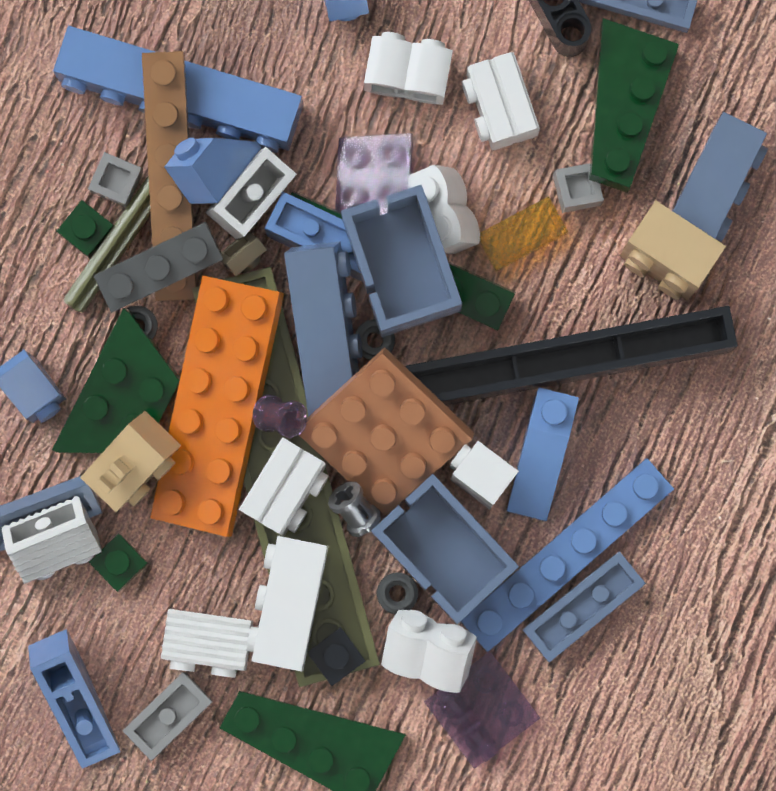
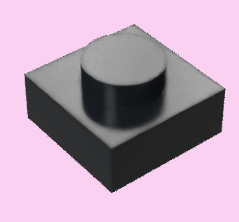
M342 627L307 652L331 686L366 661Z

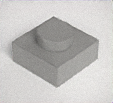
M104 152L88 190L93 194L127 207L141 178L143 169Z
M590 163L556 169L552 176L562 213L602 205L604 198L600 183L589 180Z

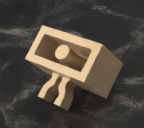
M144 411L123 429L80 478L115 512L121 509L127 502L134 507L151 490L146 483L153 476L160 480L173 467L176 462L171 456L181 445L154 418Z

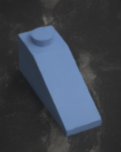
M538 387L535 392L516 469L519 472L514 478L506 512L547 521L579 397Z
M65 629L29 645L30 670L81 768H86L120 753L116 737L85 664L68 630Z

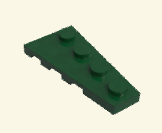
M605 18L602 19L589 180L626 193L629 192L679 44Z
M239 691L220 726V729L332 791H376L406 736L405 733L376 727L244 691Z

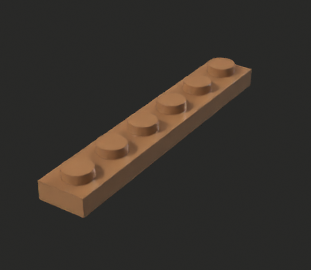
M184 51L142 53L152 247L194 228L193 204L188 202L164 168L175 154L176 146L189 138ZM196 273L156 291L155 301L194 299L192 288L197 287Z

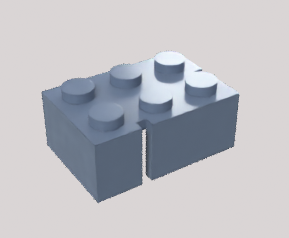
M422 184L385 196L388 212L381 215L378 199L341 210L342 221L366 292L369 294L370 304L381 337L461 312L462 301Z
M432 474L405 499V503L410 507L407 512L398 505L371 530V533L424 590L430 586L436 590L431 598L455 624H458L519 566L437 477Z

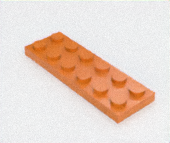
M202 275L168 432L181 446L171 456L176 463L158 480L150 516L151 519L225 537L232 536L284 293Z

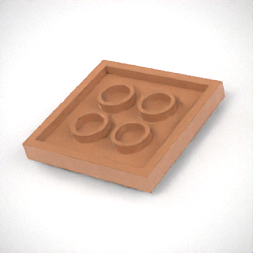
M385 347L306 418L296 431L302 439L347 481L357 482L363 489V495L384 515H387L427 478L456 455L465 444L467 445L471 442L474 436V432Z

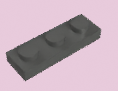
M204 222L93 276L112 313L223 260L224 257L207 222Z

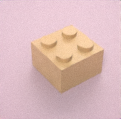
M655 200L627 242L620 257L626 260L624 265L631 272L640 277H645L648 274L660 282L658 288L666 295L676 300H679L680 297L688 300L700 287L726 246Z

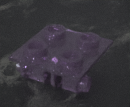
M413 133L339 138L335 210L341 212V210L378 199L380 215L387 213L385 196L408 189L409 175L413 174Z
M490 651L471 665L469 676L459 693L438 690L424 701L474 769L481 763L490 760L498 753V750L540 719L539 715Z

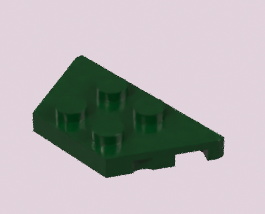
M126 308L122 310L52 448L53 451L57 453H103L123 429L144 411L158 423L160 422L179 385L180 377L170 363H167L160 354L159 348L146 335L130 310Z

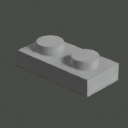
M182 672L122 731L152 761L213 701L186 672Z

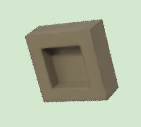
M248 232L245 237L236 239L221 252L224 257L221 263L235 276L241 272L247 273L261 261L260 255L267 249L255 235Z

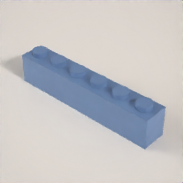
M68 25L53 72L57 79L62 82L61 86L66 90L78 94H85L86 90L101 94L100 99L105 102L123 106L124 101L139 105L138 110L145 113L142 53L155 51ZM185 61L188 126L190 128L200 129L201 125L217 129L216 134L223 138L239 140L240 136L258 142L261 149L267 147L274 153H277L279 148L287 151L290 150L303 109L301 95Z

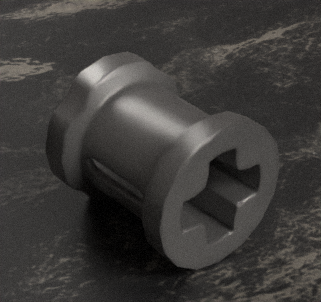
M350 481L340 485L329 497L328 505L330 509L343 517L347 522V531L354 537L370 533L380 522V511L376 506L369 505L363 497L362 487L357 482Z

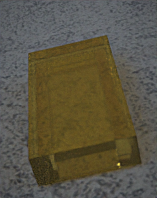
M548 196L480 232V244L494 270L497 272L565 236L568 230Z

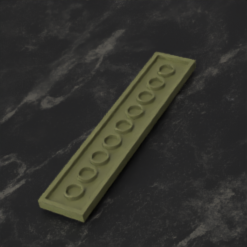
M271 267L223 279L278 291ZM200 286L192 288L195 303L197 302ZM282 307L244 478L247 495L282 437L324 462V458L296 433L298 426L308 418L304 385ZM325 468L323 473L328 475L327 469ZM328 477L318 496L315 497L309 494L301 507L307 511V514L297 531L293 533L288 530L284 537L329 547L307 652L342 627L366 660L351 672L353 673L378 666L380 663L339 514L334 513L328 505L329 497L333 492ZM254 520L265 559L268 543L276 545L277 536L281 535ZM307 653L304 670L302 672L295 670L299 687L327 680Z

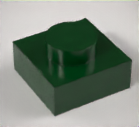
M81 200L56 232L90 259L114 225Z
M119 533L102 549V553L97 554L89 561L95 570L117 592H120L149 564Z

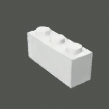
M277 536L276 545L268 543L263 568L270 569L267 586H259L255 603V610H260L262 613L259 627L251 626L246 647V651L253 652L252 662L301 672L304 670L328 546Z

